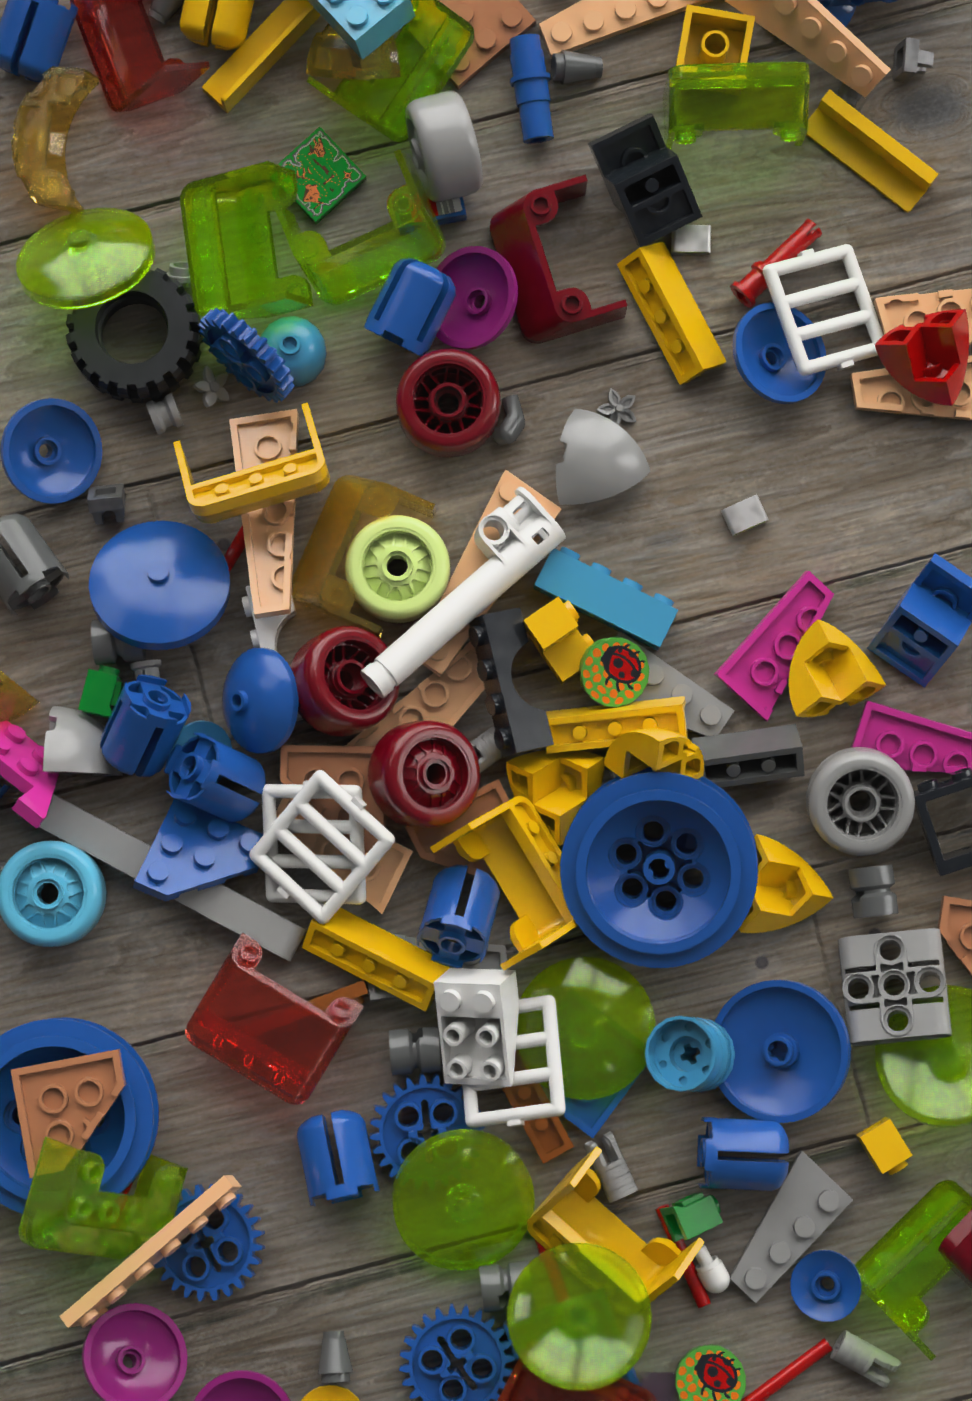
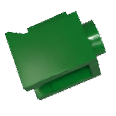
M99 665L98 671L88 669L78 710L110 718L124 687V683L121 682L122 678L118 676L120 670L104 665Z
M702 1192L690 1194L672 1203V1207L659 1209L673 1242L683 1238L685 1241L723 1223L717 1199L711 1194L703 1195Z

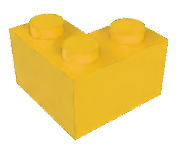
M558 596L524 619L523 622L530 640L562 685L580 673V660L586 649L594 641L587 633L583 636L578 631L579 625L577 624L580 618L579 614L569 600L563 603Z

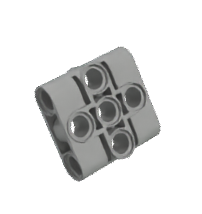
M917 929L848 936L838 939L846 1025L851 1046L920 1041L952 1036L940 929ZM890 944L896 945L901 949L899 957L892 961L886 960L881 956L882 949ZM926 976H935L940 980V986L934 992H926L920 987L922 979ZM892 979L902 981L905 984L903 992L896 996L887 994L885 991L887 982ZM855 983H864L869 987V992L864 998L855 999L849 994L851 986ZM902 1014L908 1018L907 1027L901 1031L892 1030L888 1024L893 1015Z

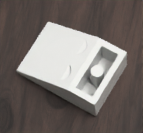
M449 968L433 982L445 1083L511 1087L514 1080L519 1014L516 970Z

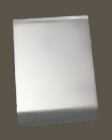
M685 225L673 231L671 254L710 255L711 225Z
M757 494L721 510L732 536L769 520Z

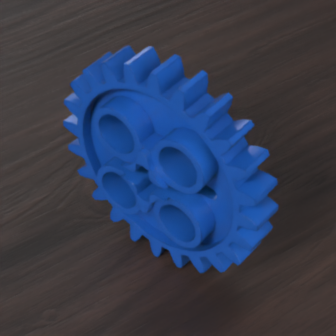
M214 308L200 320L198 324L200 330L198 332L204 337L202 341L210 346L208 351L217 358L216 361L218 363L224 364L227 373L235 375L236 381L238 383L241 382L249 391H255L258 397L264 396L267 401L273 400L277 403L278 401L282 402L295 387L292 383L294 378L289 375L291 370L283 365L286 361L276 353L277 349L270 347L267 344V339L260 337L257 334V330L247 325L244 319L238 320L234 313L231 312L229 315L224 309L218 310Z
M420 1073L419 1081L415 1084L409 1076H406L405 1088L402 1089L397 1083H393L396 1093L394 1096L382 1093V1097L387 1103L386 1106H374L375 1111L381 1117L370 1119V1124L379 1128L378 1131L369 1134L371 1140L380 1141L379 1144L372 1148L373 1153H384V1156L379 1161V1165L382 1167L391 1163L389 1176L392 1178L401 1172L402 1185H405L410 1178H414L415 1188L419 1189L422 1181L427 1180L430 1189L433 1190L435 1179L440 1178L446 1187L448 1186L447 1175L452 1174L458 1180L461 1179L458 1170L460 1166L471 1170L472 1166L467 1160L468 1156H480L479 1152L473 1148V1144L484 1143V1139L476 1135L475 1131L482 1130L485 1127L470 1128L466 1125L462 1085L452 1090L453 1084H440L437 1073L434 1074L431 1082H426L424 1074ZM422 1100L428 1101L429 1123L432 1129H436V1131L430 1133L433 1157L431 1162L426 1161L424 1137L422 1133H417V1131L423 1130L424 1127L421 1109ZM447 1103L452 1106V1114L448 1119L438 1120L433 1116V1111L438 1104ZM407 1106L417 1110L416 1119L409 1124L402 1123L398 1119L399 1111ZM442 1139H451L456 1143L455 1149L451 1154L441 1155L436 1151L437 1144ZM408 1142H415L421 1147L420 1153L415 1158L407 1159L401 1154L403 1145Z
M202 1184L195 1185L194 1196L188 1188L182 1189V1201L175 1196H171L169 1200L173 1208L161 1207L159 1211L165 1219L154 1220L152 1224L161 1230L205 1192ZM237 1194V1198L229 1206L221 1210L224 1216V1222L221 1227L215 1228L208 1222L202 1228V1231L200 1229L195 1234H192L189 1242H181L182 1245L174 1253L166 1258L163 1257L154 1265L155 1268L165 1267L166 1272L161 1277L162 1281L170 1278L174 1279L172 1291H176L184 1286L185 1298H189L194 1291H197L198 1301H204L207 1292H209L212 1300L216 1301L220 1298V1289L229 1297L233 1295L232 1284L240 1289L246 1286L242 1278L243 1275L249 1278H253L256 1275L250 1268V1265L262 1264V1260L255 1256V1251L263 1250L265 1246L256 1243V1238L264 1235L265 1231L255 1230L254 1225L261 1220V1217L250 1218L248 1214L254 1205L248 1204L242 1207L240 1205L243 1199L242 1194ZM205 1236H212L214 1238V1243L210 1245V1248H202L200 1242L205 1240ZM228 1241L233 1242L238 1248V1256L234 1261H229L223 1255V1246ZM212 1255H214L217 1262L221 1265L222 1269L220 1272H218L215 1268V1262ZM196 1256L201 1257L206 1264V1270L202 1276H197L191 1269V1262Z
M452 1303L449 1306V1314L444 1315L442 1310L436 1307L435 1319L432 1320L427 1314H423L422 1318L425 1326L412 1325V1330L417 1336L415 1338L405 1336L404 1342L411 1347V1350L400 1351V1356L409 1360V1362L399 1367V1371L410 1373V1376L402 1381L403 1386L414 1385V1389L409 1394L410 1399L421 1396V1401H489L491 1398L495 1401H503L498 1389H510V1384L503 1377L514 1375V1369L505 1366V1363L514 1361L515 1357L514 1354L504 1353V1350L512 1344L509 1340L500 1341L499 1339L505 1332L504 1327L492 1329L495 1321L494 1316L489 1317L484 1322L481 1320V1308L472 1316L469 1315L468 1304L464 1305L461 1313H456L455 1306ZM457 1329H465L471 1334L472 1338L468 1345L457 1346L452 1342V1333ZM439 1336L445 1339L457 1359L465 1358L463 1361L464 1370L476 1383V1389L470 1388L459 1368H449L451 1358L437 1341ZM426 1351H438L442 1356V1362L436 1367L426 1366L422 1360V1356ZM480 1358L487 1359L492 1365L491 1371L484 1376L477 1375L472 1370V1364ZM446 1381H459L463 1386L462 1392L455 1397L448 1396L443 1391V1385Z

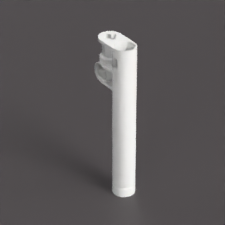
M518 487L515 490L516 497L503 508L498 507L491 514L485 516L476 528L474 534L475 543L489 560L378 655L373 663H369L360 671L364 681L379 697L385 698L394 690V686L401 684L566 539L560 525L525 488ZM489 526L496 528L500 533V539H488L484 535L483 529ZM537 535L543 540L539 545L533 540Z

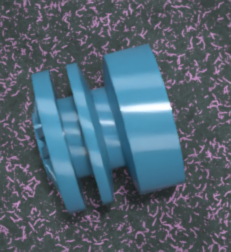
M679 1015L666 1018L654 1027L647 1039L645 1059L647 1068L655 1081L665 1088L680 1092H704L713 1090L726 1081L733 1069L735 1051L731 1037L725 1028L715 1021ZM696 1049H699L700 1054L696 1056V1061L692 1060V1055L696 1053Z

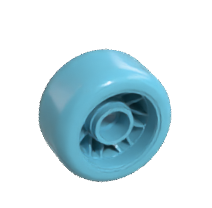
M53 840L30 844L16 852L1 871L0 915L7 927L17 937L30 944L42 947H60L77 942L93 930L103 914L107 895L103 873L99 865L88 853L72 844ZM52 883L58 889V897L55 902L47 904L43 901L41 892L45 885Z

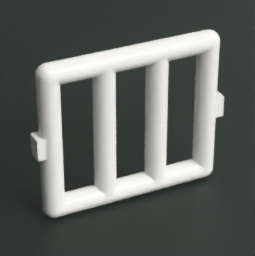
M844 244L814 252L813 248L798 253L795 258L768 264L763 268L766 284L800 375L807 376L835 367L840 371L852 367L854 362L878 356L874 344L884 334L851 245ZM838 260L843 261L849 279L785 295L779 276ZM854 292L860 311L797 328L791 308ZM862 324L866 325L872 343L808 360L802 341Z
M318 770L251 849L249 858L279 885L276 890L285 899L293 898L318 923L326 924L392 847L395 837L365 809L367 804L359 796H350L328 774ZM320 788L378 840L366 855L309 804V801ZM299 814L356 866L344 881L287 829ZM277 840L334 891L323 907L266 855Z
M308 780L303 781V784H266L264 786L262 794L263 835L277 819L276 798H294ZM340 785L350 796L354 797L357 795L363 800L360 786ZM320 788L312 799L333 798ZM350 814L349 820H328L342 834H350V841L365 854L364 827ZM295 819L287 828L291 833L321 834L306 819ZM278 840L266 854L280 868L309 869L294 854H278ZM316 855L330 869H351L352 872L356 867L345 855ZM265 873L266 898L269 902L297 903L291 897L285 899L276 890L279 885ZM366 878L344 904H363L366 901ZM304 889L322 907L334 893L333 890Z
M552 995L519 999V1014L542 1010L544 1031L517 1035L516 1050L546 1046L547 1067L515 1071L512 1085L519 1086L549 1081L551 1103L479 1113L477 1091L505 1088L507 1086L462 1084L465 1123L468 1127L476 1128L506 1123L509 1127L525 1125L524 1121L557 1117L565 1113L566 1106L556 1000Z

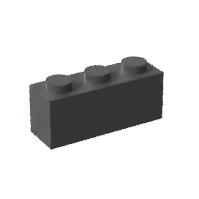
M796 724L691 738L692 743L698 746L702 752L704 777L716 783L719 787L805 776L803 746Z

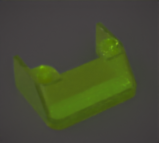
M411 0L416 16L404 25L368 81L360 75L352 74L345 77L335 91H332L311 76L306 82L395 142L407 140L408 133L405 120L407 105L415 99L440 93L474 40L472 25L439 0Z
M804 62L689 64L670 68L663 93L664 142L666 147L672 149L674 140L677 144H693L696 142V138L703 135L704 131L772 130L774 135L780 136L781 141H795V146H802L808 131L809 64Z
M401 149L394 151V154L407 184L393 190L387 199V210L392 221L331 250L325 238L315 231L301 232L295 215L281 205L274 207L294 258L319 298L330 305H340L384 285L393 265L400 259L414 258L428 265L438 260L445 251V238L413 161Z
M944 1180L937 1183L855 1264L861 1278V1289L930 1361L936 1355L917 1336L927 1325L930 1317L929 1309L921 1298L951 1270L939 1253L938 1248L944 1238L972 1209V1197L952 1180Z

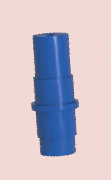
M538 34L518 35L509 40L513 76L510 79V85L515 90L523 142L527 144L547 142L554 138L548 85L551 75L546 71L540 36Z

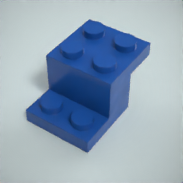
M935 553L902 595L888 620L871 640L867 649L925 688L959 646L972 623V578Z

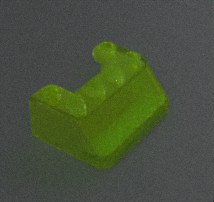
M265 161L188 183L183 188L180 195V206L194 308L201 317H204L214 308L218 310L224 309L229 315L232 312L237 319L269 318L313 307L312 291L309 282L304 277L298 275L279 278L270 213L288 208L294 203L298 193L294 170Z
M45 1136L19 1225L20 1240L35 1249L123 1259L134 1253L174 1219L188 1168L151 1154L140 1173L134 1195L101 1191L99 1188L105 1165L100 1155L80 1150Z

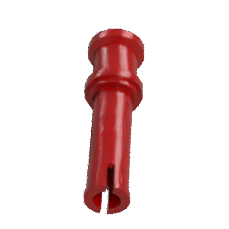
M806 219L763 262L753 263L751 266L752 270L740 282L734 281L730 286L736 298L748 308H752L756 304L755 299L768 288L763 275V268L768 264L797 257L798 253L806 250L817 238L822 236L820 228L811 230L816 224L812 220Z

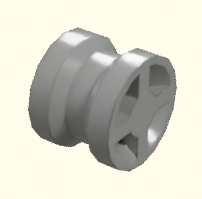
M172 393L165 395L161 401L155 402L151 400L146 402L148 412L158 435L165 433L166 429L171 426L177 428L184 426Z

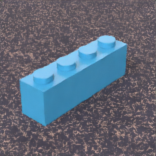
M561 547L560 551L553 549L550 552L534 584V590L552 599L559 596L563 603L569 600L576 611L619 632L621 631L657 651L659 650L678 612V609L672 607L674 602L671 599L655 593L654 597L641 592L643 586L628 578H624L621 582L610 576L612 572L610 569L595 562L589 566L579 561V554L566 547Z

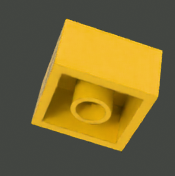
M687 4L673 84L740 95L745 79L755 16Z

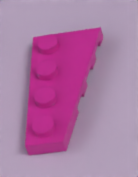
M805 571L714 673L717 678L764 721H768L773 712V706L788 683L791 661L800 639L817 619L821 620L834 593L810 571Z
M866 700L851 747H867L881 751L896 761L903 770L952 773L969 767L972 770V732Z

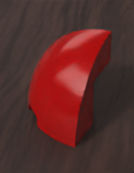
M966 309L946 310L927 314L924 316V323L916 324L914 327H905L901 324L890 330L874 344L882 364L902 387L926 401L953 406L962 388L968 363L969 326Z

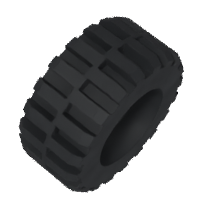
M137 263L136 268H129L127 264L117 265V271L109 273L105 269L97 273L100 278L94 283L88 280L82 286L84 293L81 297L75 295L71 303L73 312L72 314H67L66 326L69 329V333L66 334V339L75 364L87 381H90L97 390L103 394L106 392L113 399L123 401L126 398L130 399L132 403H143V398L151 397L153 401L163 398L162 393L169 389L173 393L180 388L179 382L183 378L189 379L194 372L192 369L194 362H199L201 356L200 343H203V336L198 332L200 330L198 327L200 317L190 295L187 294L183 285L177 279L172 280L169 278L167 272L159 268L155 271L150 270L148 265ZM144 304L152 306L162 314L167 325V338L161 350L152 358L141 363L127 364L115 360L107 352L103 342V331L110 317L119 309L128 305Z

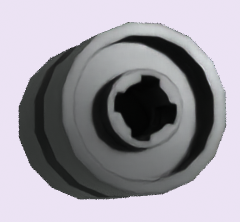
M98 619L92 620L91 643L96 665L115 664L119 657H122L124 661L129 663L146 660V649L122 642L109 633Z
M893 864L847 869L850 889L856 892V896L851 899L853 918L899 913L897 896L890 890V887L895 884Z
M438 1026L421 1027L416 1033H412L409 1029L389 1030L392 1076L412 1074L416 1068L422 1073L442 1072Z
M528 1260L509 1262L504 1269L499 1264L479 1266L484 1313L504 1311L506 1305L509 1304L514 1309L534 1307Z

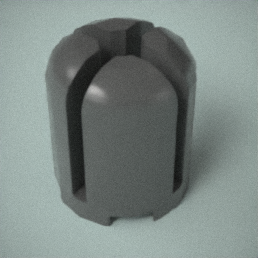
M15 513L0 517V533L23 564L28 574L25 576L22 574L0 543V598L9 612L17 616L16 609L31 605L35 610L50 601L60 592L56 586L63 579L64 575L69 579V573L59 562L31 520L24 515Z

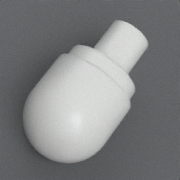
M702 1245L695 1256L699 1263L695 1267L698 1272L697 1275L707 1291L721 1293L729 1286V1273L722 1260L716 1255L711 1256L706 1246Z

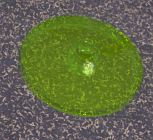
M92 208L67 214L39 229L22 247L17 258L16 271L23 291L36 303L55 309H81L110 301L133 288L150 270L155 258L156 248L149 226L138 215L117 208Z
M593 957L569 958L552 964L540 972L526 987L520 999L552 995L556 1000L565 1097L579 1100L599 1099L612 1095L633 1082L646 1066V1043L656 1026L652 1004L641 984L624 968L610 961ZM542 1010L518 1014L517 1035L544 1031ZM546 1046L517 1050L527 1070L547 1067ZM549 1081L540 1082L541 1085L549 1090Z
M947 985L952 1036L940 1039L877 1044L875 1046V1064L879 1080L886 1094L904 1114L929 1126L956 1128L972 1124V989ZM932 986L924 988L923 990L926 992H934L939 988V986ZM902 1014L893 1015L889 1020L888 1026L894 1031H901L907 1027L908 1018Z
M451 1130L425 1140L404 1160L393 1184L392 1211L402 1239L421 1259L448 1270L478 1269L479 1266L490 1265L502 1259L522 1240L529 1227L527 1221L534 1211V1187L522 1158L504 1140L479 1130Z
M568 1243L550 1248L541 1253L523 1269L511 1289L506 1319L511 1344L521 1362L531 1373L542 1381L560 1389L587 1391L609 1385L633 1368L647 1345L651 1331L652 1312L649 1295L642 1279L624 1258L599 1245Z

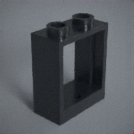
M970 767L952 772L951 779L939 783L937 779L917 784L918 790L914 791L915 808L935 869L940 876L971 867L972 845L942 854L926 802L972 787V770Z

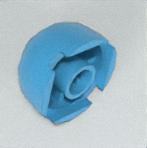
M296 316L281 317L270 323L261 334V337L267 339V344L270 347L276 348V353L286 361L283 365L291 370L289 375L294 378L292 383L296 387L304 386L315 380L324 369L327 356L326 343L319 329L308 320Z

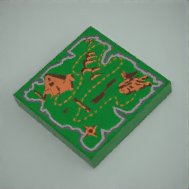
M318 127L269 172V175L316 225L367 179L366 175L321 127Z

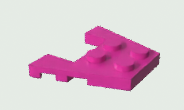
M0 721V775L24 793V795L18 798L12 810L37 829L46 818L59 774L43 772V746H39L29 738L21 727L11 724L9 721Z

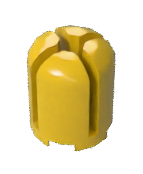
M184 0L179 23L180 30L186 38L201 46L208 47L211 39V43L218 50L227 51L239 48L246 40L254 0Z

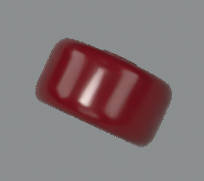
M439 349L426 353L416 359L406 369L399 381L396 392V411L399 424L406 437L416 447L430 455L453 458L475 451L489 439L499 420L501 397L498 383L485 363L468 352L457 349ZM447 398L455 400L458 404L457 410L451 414L443 413L438 407L442 400Z
M355 626L334 627L307 641L297 651L290 665L298 690V713L304 721L322 733L339 737L360 733L382 721L391 712L396 703L400 684L394 686V690L385 698H381L367 685L360 671L369 663H373L374 659L388 648L387 645L373 633Z
M430 720L415 721L396 726L378 741L370 757L368 783L375 803L387 817L405 826L432 828L457 820L471 806L479 788L480 766L473 746L463 733L443 722ZM427 768H428V771H429V778H428V779H427V776H426Z

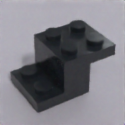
M651 113L588 143L614 206L624 213L638 246L647 245L703 217L678 155L666 147L655 118Z

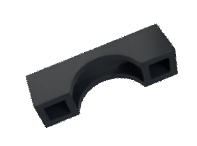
M520 607L484 614L475 618L469 623V639L476 650L478 658L477 672L479 678L484 683L487 695L485 704L488 713L493 719L495 727L494 741L501 752L502 758L554 745L546 710L527 704L518 695L512 682L511 667L513 659L518 650L529 642Z

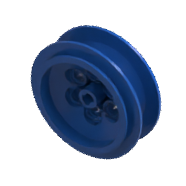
M651 767L625 778L617 776L607 781L590 795L573 819L565 837L561 853L560 878L562 891L568 909L582 932L595 945L611 956L630 964L649 968H669L690 964L722 947L736 933L747 917L756 893L758 880V857L754 835L747 818L734 799L716 783L704 776L695 779L678 773L655 772ZM650 821H657L663 826L664 833L658 838H651L645 833L644 825ZM684 833H690L696 837L697 845L691 850H684L677 843L678 837ZM625 843L631 844L636 849V857L632 860L621 859L617 853L618 846ZM658 858L665 860V867L668 869L664 872H657L654 870L655 864L652 861ZM690 868H697L702 872L704 878L699 884L692 885L685 881L683 877L684 872ZM629 878L638 879L643 885V890L636 895L628 894L623 888L625 880ZM664 890L672 892L676 897V902L670 907L661 906L656 899L659 892Z
M68 1017L49 1018L29 1022L5 1032L0 1036V1204L24 1215L47 1219L74 1217L101 1207L119 1195L137 1178L146 1165L155 1145L159 1126V1102L149 1069L140 1055L125 1039L110 1029L91 1021ZM120 1049L126 1086L106 1113L102 1126L95 1129L85 1144L83 1156L76 1157L65 1172L29 1178L20 1121L17 1118V1104L11 1069Z

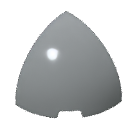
M583 409L573 410L560 438L566 450L563 455L564 461L556 464V489L559 505L584 504L612 497L636 485L649 474L650 467L645 455L635 440L623 428L610 419L592 411Z
M53 706L49 713V731H46L43 772L51 774L123 776V773L109 764L102 754L100 740L105 728L97 720L73 708Z

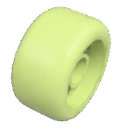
M391 515L372 521L359 531L347 551L345 576L349 590L357 604L365 612L382 621L405 623L423 617L439 603L450 581V559L443 540L433 528L413 517ZM394 559L404 560L408 565L407 571L401 576H393L387 570L389 563Z

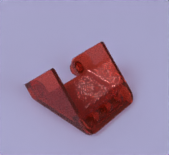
M242 933L188 1021L185 1030L186 1037L196 1048L283 1101L292 1105L302 1104L310 1098L352 1030L364 1006L351 998L340 997L333 1000L325 1012L256 971L255 969L262 958V949L256 940Z

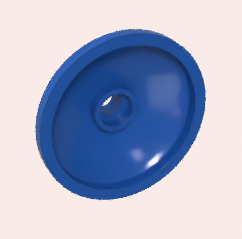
M773 302L754 307L739 320L733 335V357L741 377L755 393L774 403L793 404L806 399L819 388L826 370L807 376H802L798 373ZM791 308L797 328L813 324L801 311ZM821 336L802 341L808 360L826 356Z
M55 398L36 400L20 408L7 423L0 446L2 466L11 484L24 496L42 503L56 504L67 502L84 493L95 480L102 461L101 437L92 418L74 403ZM43 444L48 449L45 457H42L39 453V449Z
M252 648L243 652L234 661L226 676L222 693L224 719L233 738L242 748L257 754L273 752L288 740L297 720L299 697L296 680L288 662L279 653L269 648Z

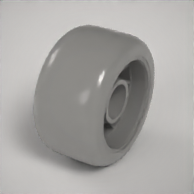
M445 91L411 101L405 109L406 128L416 170L427 197L433 202H445L476 193L483 184L482 162L474 127L460 94L454 91Z
M851 747L828 756L815 769L806 791V808L813 827L828 845L849 855L869 856L889 849L905 835L913 819L915 796L909 777L891 757L872 748ZM856 791H864L868 796L865 805L859 808L852 807L850 805L851 795Z

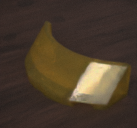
M52 66L43 73L44 79L35 87L32 93L27 91L17 111L13 125V140L11 141L14 168L17 177L21 178L28 191V196L35 204L83 215L84 207L76 199L75 191L71 189L68 180L65 160L66 142L77 110L88 94L99 85V78L85 68Z

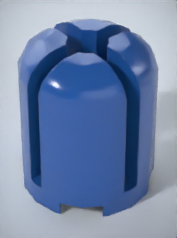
M7 0L0 21V68L18 77L22 75L26 80L32 82L50 81L57 73L78 12V7L71 4L68 10L65 6L59 5L58 0Z
M414 258L400 259L393 265L366 319L364 328L418 356H422L429 351L456 297V287L448 275Z
M138 675L135 681L125 682L100 740L104 758L122 773L128 775L135 773L138 777H151L160 772L165 767L168 756L173 750L190 715L191 702L187 695L184 693L181 698L174 691L165 687L167 683L165 679L152 675Z
M194 732L193 734L197 736L189 739L183 746L175 745L164 769V773L169 775L171 792L167 791V793L171 797L227 822L242 821L255 812L260 803L215 782L218 776H221L262 795L263 788L266 785L265 770L260 762L204 733ZM195 764L194 770L190 771L192 765Z
M458 864L443 868L435 876L418 930L417 945L419 947L421 942L424 948L433 954L431 960L444 966L462 968L464 962L475 961L479 958L480 962H482L486 956L500 899V890L497 882L487 872L477 868L464 917L456 915L468 869L467 865Z
M339 1110L331 1112L344 1184L339 1183L325 1116L323 1114L312 1116L304 1121L297 1130V1140L308 1198L312 1207L316 1206L314 1199L326 1198L334 1204L363 1197L362 1190L374 1187L376 1193L380 1191L366 1123L363 1117L354 1111Z
M701 1118V1121L707 1122L706 1134L698 1135L697 1167H704L705 1183H698L700 1189L773 1191L783 1184L789 1167V1162L783 1159L718 1156V1151L789 1153V1140L781 1124L775 1121Z

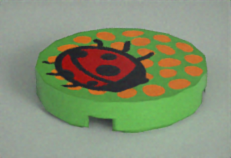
M609 637L597 640L586 649L580 660L581 686L591 699L604 706L620 707L630 704L642 694L648 683L650 668L647 657L637 644L623 637Z
M703 1345L692 1348L681 1358L675 1370V1387L681 1401H741L746 1388V1375L740 1360L730 1350L720 1345Z

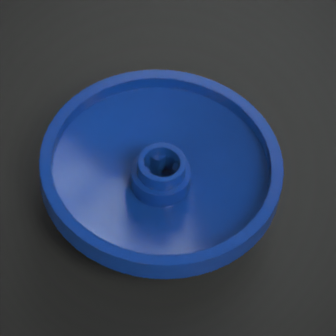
M173 521L145 522L121 531L111 538L99 551L92 564L89 576L91 604L103 627L122 642L148 650L174 649L200 639L221 619L230 598L229 568L220 548L211 538L198 529Z
M791 980L759 982L736 993L723 1006L716 1017L715 1022L724 1027L731 1037L735 1051L733 1069L726 1081L719 1085V1088L725 1097L740 1111L758 1120L775 1121L778 1123L795 1122L821 1111L840 1092L850 1067V1038L839 1011L819 991L803 983Z

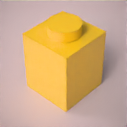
M884 1117L856 1134L857 1139L876 1170L881 1174L887 1171L889 1175L899 1172L908 1165L906 1160L913 1156L890 1118Z

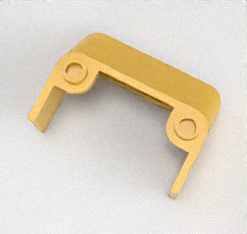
M308 402L301 404L314 449L195 484L180 440L173 442L190 509L198 521L207 524L217 523L312 493H318L329 484V471Z
M516 796L430 847L432 852L435 853L454 843L459 855L466 860L476 862L483 858L519 917L510 926V939L519 953L500 964L503 971L538 952L578 926L568 909L562 891L560 878L562 852L536 808L526 797Z
M596 1146L567 1173L533 1212L526 1226L530 1235L592 1291L604 1287L610 1305L616 1312L624 1316H634L679 1281L704 1244V1241L699 1237L683 1251L667 1238L656 1237L648 1243L643 1241L595 1198L601 1189V1183L597 1174L590 1167L602 1152Z

